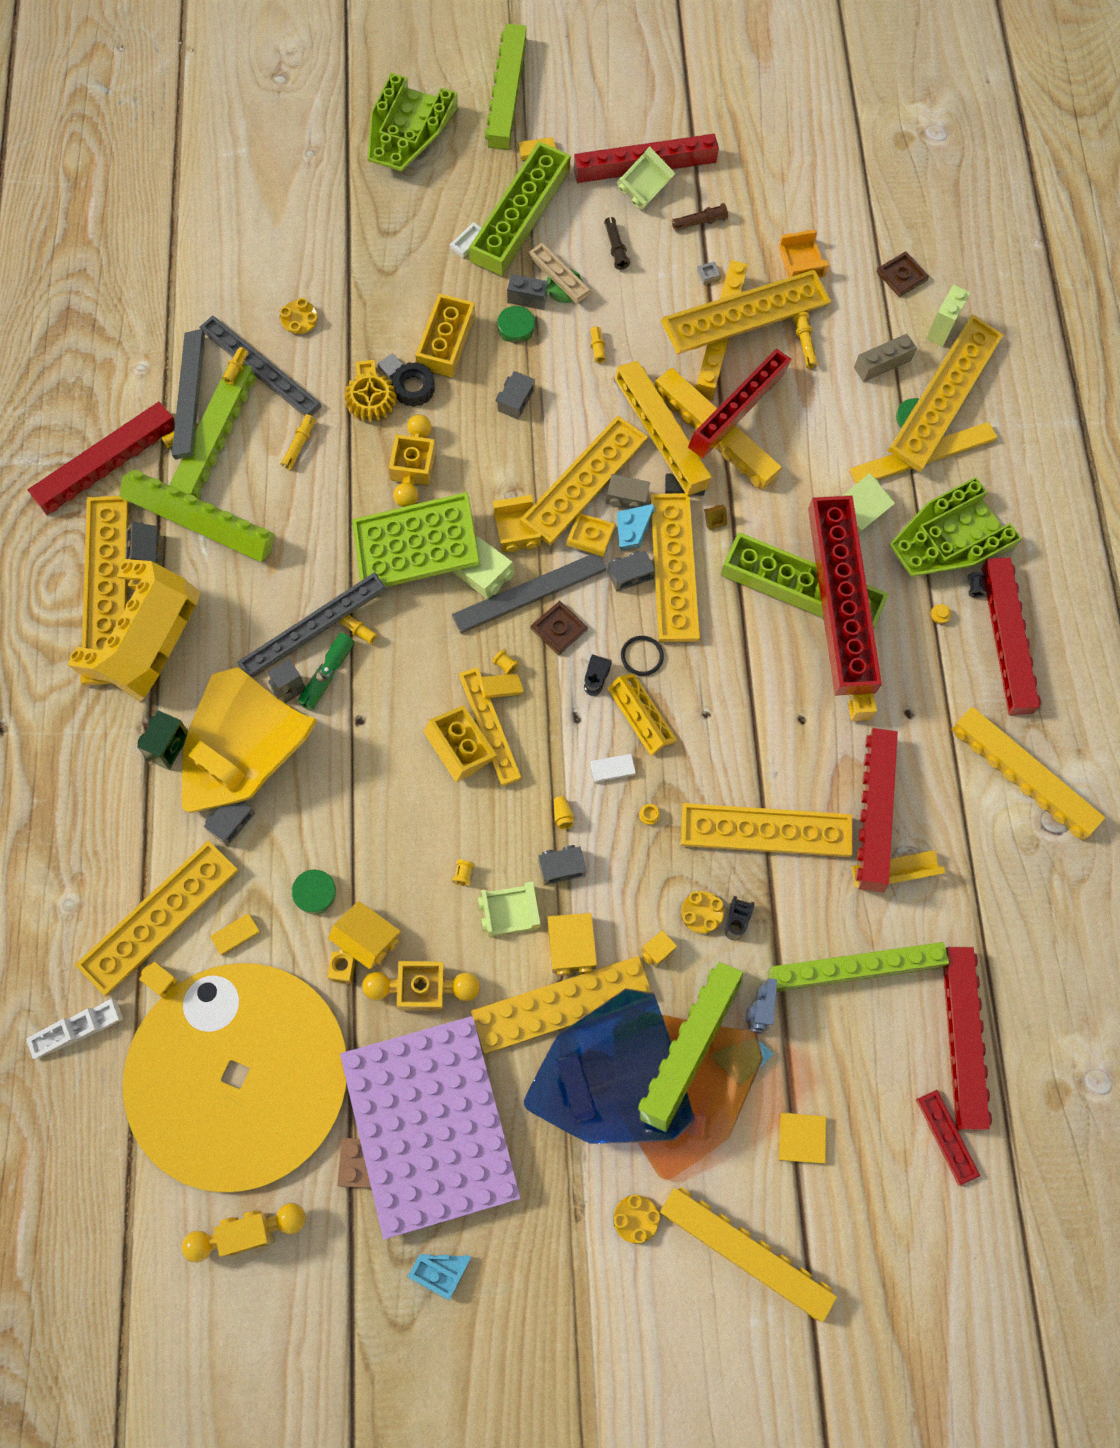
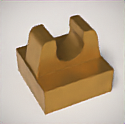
M724 504L704 509L706 526L709 530L728 525Z

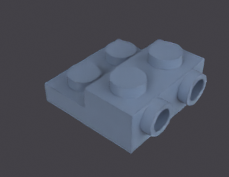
M768 978L761 984V987L757 989L756 1001L746 1011V1022H749L748 1029H750L751 1033L763 1034V1031H767L773 1026L777 979Z

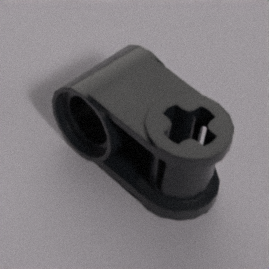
M594 654L591 655L584 679V690L588 695L597 696L601 693L611 668V659Z
M733 896L725 926L727 938L734 941L742 938L747 930L755 902L751 901L748 903L737 899V896ZM731 925H738L741 932H734L731 929Z

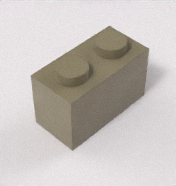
M612 474L606 504L629 509L646 506L650 482Z

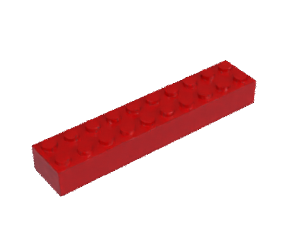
M853 495L812 497L808 513L835 696L875 694L881 687L882 681Z

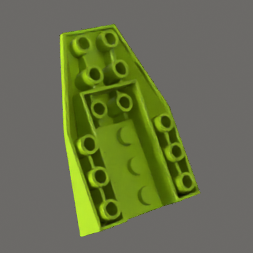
M390 73L371 111L368 161L402 172L441 133L457 111V92L440 88L437 96L409 89L407 77Z
M977 477L927 502L889 544L911 577L972 567L986 561L988 558H994L1014 550L1021 541V536L1012 524L1009 523L1003 527L984 502L983 498L987 494V490Z

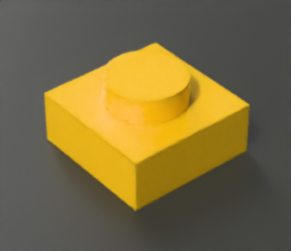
M375 360L355 362L357 377L360 378L362 372L365 376L369 375V372L374 376L376 375Z

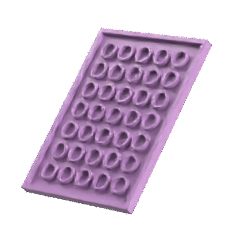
M473 1016L340 1053L383 1240L521 1199Z

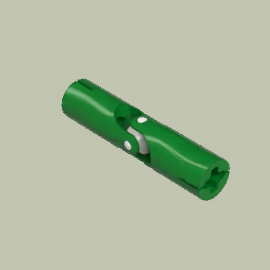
M344 633L338 634L325 655V663L316 669L298 698L297 703L309 711L314 710L332 681L335 670L342 665L353 647L355 641ZM319 673L322 678L328 680L320 682L316 679V676Z

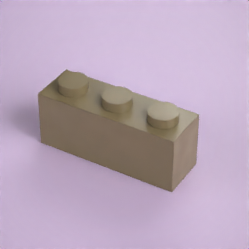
M906 333L859 354L854 369L862 381L865 382L910 362L917 347Z

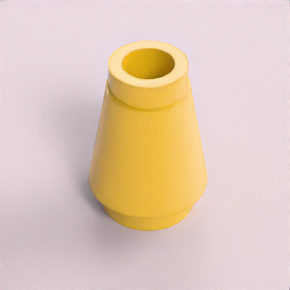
M559 796L554 799L555 824L559 829H568L575 824V816L565 796Z

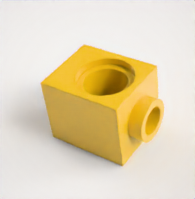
M874 694L852 695L848 701L851 721L871 720L877 712Z
M661 930L642 947L641 952L643 954L641 956L647 964H653L657 967L675 951L677 946Z
M338 949V952L332 951L327 976L330 982L352 984L356 959L342 949ZM340 961H347L348 966L345 970H337V964Z
M156 962L148 964L141 972L142 976L139 978L140 981L163 999L179 982Z

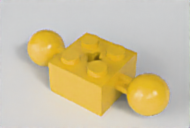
M421 414L414 415L409 419L407 431L410 436L395 435L389 464V474L391 481L402 482L393 492L394 501L400 507L417 503L419 494L414 484L430 485L436 454L435 439H427L431 433L432 424L426 416Z
M398 961V980H389L382 972H372L364 978L362 990L367 998L374 1001L384 999L389 993H397V1008L401 1011H443L444 993H453L461 1001H471L480 991V982L475 975L468 972L457 975L454 980H444V962ZM420 982H424L426 988H423L421 991L415 988L420 985Z
M287 1203L279 1208L276 1216L269 1217V1214L262 1213L261 1210H254L244 1213L243 1219H238V1217L220 1220L219 1226L214 1227L215 1234L208 1235L200 1230L187 1234L181 1245L182 1254L188 1261L199 1263L207 1259L212 1250L218 1248L219 1257H225L275 1243L273 1231L280 1230L287 1235L298 1233L305 1225L306 1213L299 1204Z

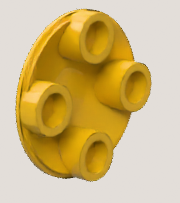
M299 298L289 302L280 309V321L287 331L293 334H304L316 326L318 313L316 308L307 302L305 298Z
M694 891L690 893L682 904V920L693 932L700 934L713 932L723 922V902L710 892Z
M636 1194L627 1196L617 1204L614 1210L613 1223L616 1232L629 1243L640 1244L650 1240L659 1227L660 1214L655 1204L645 1196Z

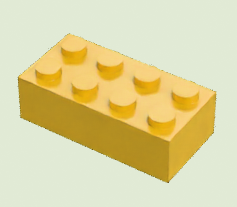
M438 293L415 355L416 362L424 364L432 373L451 378L454 377L475 319V302Z

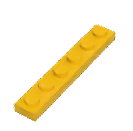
M478 667L458 673L476 723L497 755L492 760V764L501 787L520 781L519 770L491 699L483 698L478 682L482 676Z

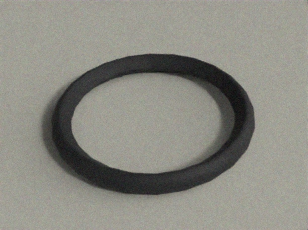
M635 636L623 645L621 660L629 672L639 676H646L655 673L661 667L664 653L662 647L655 639L648 636ZM636 640L650 641L659 651V662L649 671L634 670L626 662V648Z

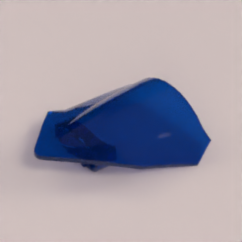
M627 988L557 1035L524 1099V1106L528 1111L589 1144L675 1141L696 1121L687 1092L666 1132L641 1121L640 1110H638L640 1101L643 1097L648 1096L650 1092L648 1089L652 1079L658 1077L662 1060L668 1058L671 1040L655 994Z

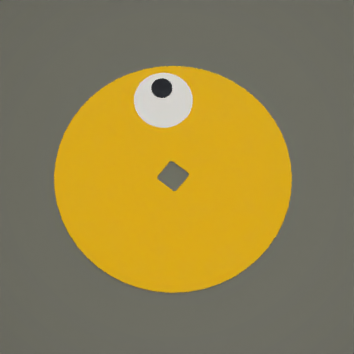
M253 963L227 964L204 970L185 979L173 987L164 999L161 998L151 1008L137 1029L129 1047L123 1074V1099L127 1120L136 1141L147 1157L159 1169L179 1182L197 1189L212 1192L246 1191L262 1187L286 1176L304 1163L322 1144L334 1125L342 1106L347 1082L340 1053L346 1052V1047L339 1024L329 1006L314 989L298 977L278 968ZM230 1061H235L249 1067V1072L240 1089L221 1081ZM273 1072L271 1076L267 1080H265L264 1074ZM224 1094L246 1110L228 1127L210 1114Z

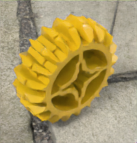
M362 372L360 378L355 376V381H349V386H346L345 404L349 412L354 414L356 419L361 417L363 422L366 419L372 422L376 418L379 421L381 416L386 418L387 413H392V408H395L397 395L391 380H387L385 375L380 377V374L377 372L374 376L369 372V375L365 376Z

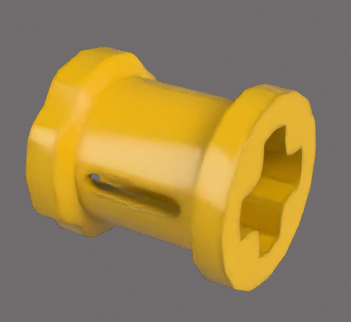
M505 649L499 651L492 660L494 665L497 664L505 671V675L512 674L519 666V662L509 657Z
M459 859L456 862L457 869L452 882L460 886H470V876L475 864Z

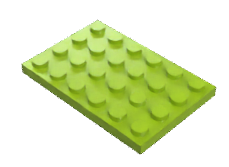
M468 492L352 519L360 581L375 572L384 586L389 587L481 565Z

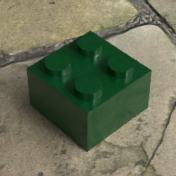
M158 710L156 715H153L149 720V727L145 734L139 737L137 748L147 761L170 770L185 744L188 730L181 720Z

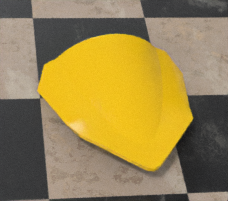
M239 667L212 674L190 724L183 747V810L187 813H195L251 799L264 782L307 739L318 720L299 713L277 699V697Z

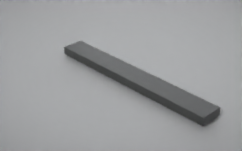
M213 315L199 327L208 338L232 357H234L237 349L240 347L246 349L248 355L243 364L252 366L254 375L304 417L306 414L313 416L322 407L320 402Z
M202 329L184 333L172 457L175 460L192 457L194 453L205 333Z
M590 554L453 613L452 618L462 634L605 572L606 567L599 555Z
M374 572L237 662L238 665L250 677L257 676L387 590Z

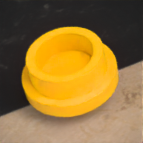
M944 604L935 605L931 610L932 620L938 624L948 622L951 618L950 608Z
M646 804L641 807L639 818L644 824L653 825L660 819V810L653 804Z

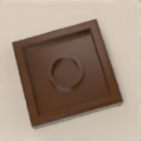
M907 251L878 267L876 271L898 297L928 281L929 278Z
M559 600L530 626V629L559 656L588 630V627Z

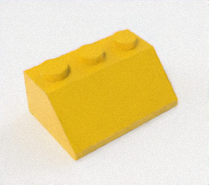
M464 705L430 719L423 731L456 783L474 775L497 756Z

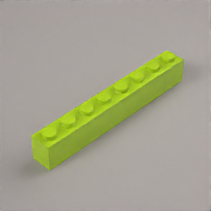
M506 23L505 31L501 32V42H503L502 45H499V56L501 57L497 58L496 69L498 72H495L494 75L496 86L492 87V97L494 99L490 100L489 108L492 112L488 114L487 118L489 128L485 129V139L488 140V148L510 149L527 40V26Z
M243 364V369L238 373L233 385L225 383L221 378L196 429L193 456L182 458L169 486L176 487L178 490L193 495L197 499L200 498L202 487L209 480L210 470L212 466L216 465L218 454L225 446V439L232 432L233 423L240 415L243 402L247 401L248 391L255 384L256 376L252 366Z
M133 469L122 476L119 497L259 562H262L271 554L275 534L267 529L234 516L228 511H223L211 503L197 499L193 495L186 494L176 487L162 483L160 480L149 477L141 471Z
M944 942L772 966L767 973L768 978L777 979L776 992L940 969L948 965L949 961Z
M718 962L715 969L711 968L707 977L708 983L706 986H702L699 991V1000L690 1007L688 1013L690 1017L687 1022L683 1021L679 1029L680 1035L677 1041H672L668 1058L662 1060L658 1077H654L649 1085L648 1090L650 1092L648 1096L643 1097L640 1101L638 1110H640L641 1121L662 1131H667L743 983V971L724 963Z

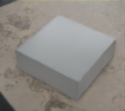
M715 261L697 266V272L703 285L721 280V274Z
M393 353L377 363L378 368L389 379L393 378L392 375L396 372L395 370L402 365Z

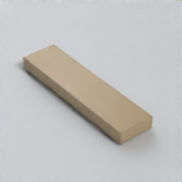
M543 242L528 252V257L576 304L591 294V290Z

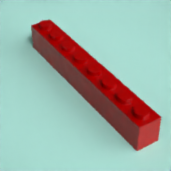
M714 133L574 154L573 167L577 183L622 177L649 147L671 169L716 163L719 151L716 135Z
M776 348L693 433L688 448L704 459L780 380L792 359Z
M158 401L27 489V491L46 516L51 512H55L61 505L73 500L76 495L89 489L92 484L105 478L116 468L123 466L126 461L139 455L148 446L154 445L162 436L171 433L175 429L173 416Z
M1011 557L988 558L981 569L982 573L986 575L984 585L987 590L986 596L1008 715L1033 714L1040 707L1041 699L1036 691L1037 678L1033 675L1032 670L1033 658L1030 657V642L1025 634L1026 622L1022 618L1021 613L1022 602L1019 601V585L1015 582L1014 577L1015 566L1012 564Z
M872 728L870 735H866L865 747L868 748V753L864 755L863 765L867 766V770L863 773L862 784H865V790L861 794V803H864V809H861L859 819L860 822H863V829L860 828L858 841L862 843L861 848H858L857 861H860V868H857L855 880L859 881L858 889L885 893L889 885L898 731Z
M946 947L949 964L943 967L956 1128L958 1131H985L990 1129L992 1114L988 1111V1102L990 1101V1092L986 1088L988 1069L984 1065L983 1057L986 1054V1046L982 1042L981 1033L984 1031V1024L980 1020L979 1012L982 1009V1001L978 997L977 990L980 986L979 976L976 975L978 957L974 953V947Z

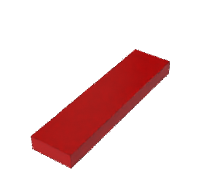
M938 1090L917 1098L916 1101L958 1186L980 1177Z

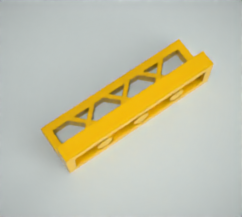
M635 674L619 676L607 688L650 756L655 755L664 746L678 741Z
M936 850L893 857L890 859L889 884L944 874L945 868L938 865ZM860 864L851 866L854 887L857 888L859 887V881L855 880L857 868H860Z

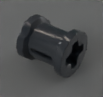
M982 572L968 574L967 579L970 582L968 595L973 598L985 596L987 594V590L984 588L986 575Z

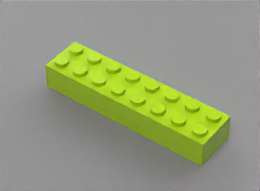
M538 141L469 246L470 262L503 276L569 173L571 155Z
M738 532L720 575L824 618L816 563ZM867 585L874 630L889 593Z

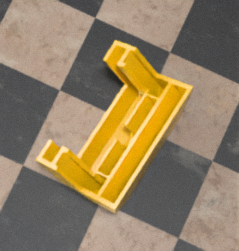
M125 559L120 565V570L116 577L130 580L128 586L135 590L133 596L127 602L126 608L122 616L117 620L116 627L111 636L106 640L103 650L76 647L70 656L67 666L85 678L112 682L134 699L141 702L161 673L197 605L201 592L185 578L152 561Z

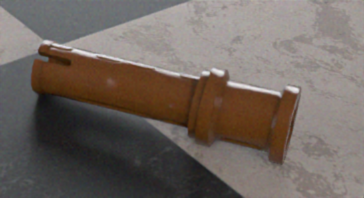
M721 203L717 207H706L704 211L672 219V222H674L672 227L674 231L705 222L711 224L715 220L728 219L727 207L725 203Z

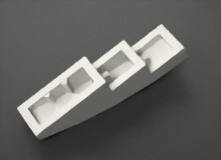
M110 999L93 1009H86L69 1019H62L26 1038L32 1058L36 1060L81 1041L122 1021L123 1017L117 1000Z

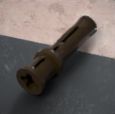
M608 217L605 219L604 224L612 246L610 252L615 260V268L623 270L631 262L626 255L627 249L622 244L615 218L611 217V223Z

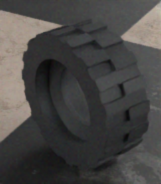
M408 362L407 364H402L393 373L392 386H394L395 394L401 404L412 407L421 406L433 397L435 391L433 373L424 364ZM417 377L422 380L423 386L419 391L410 392L404 387L405 380Z

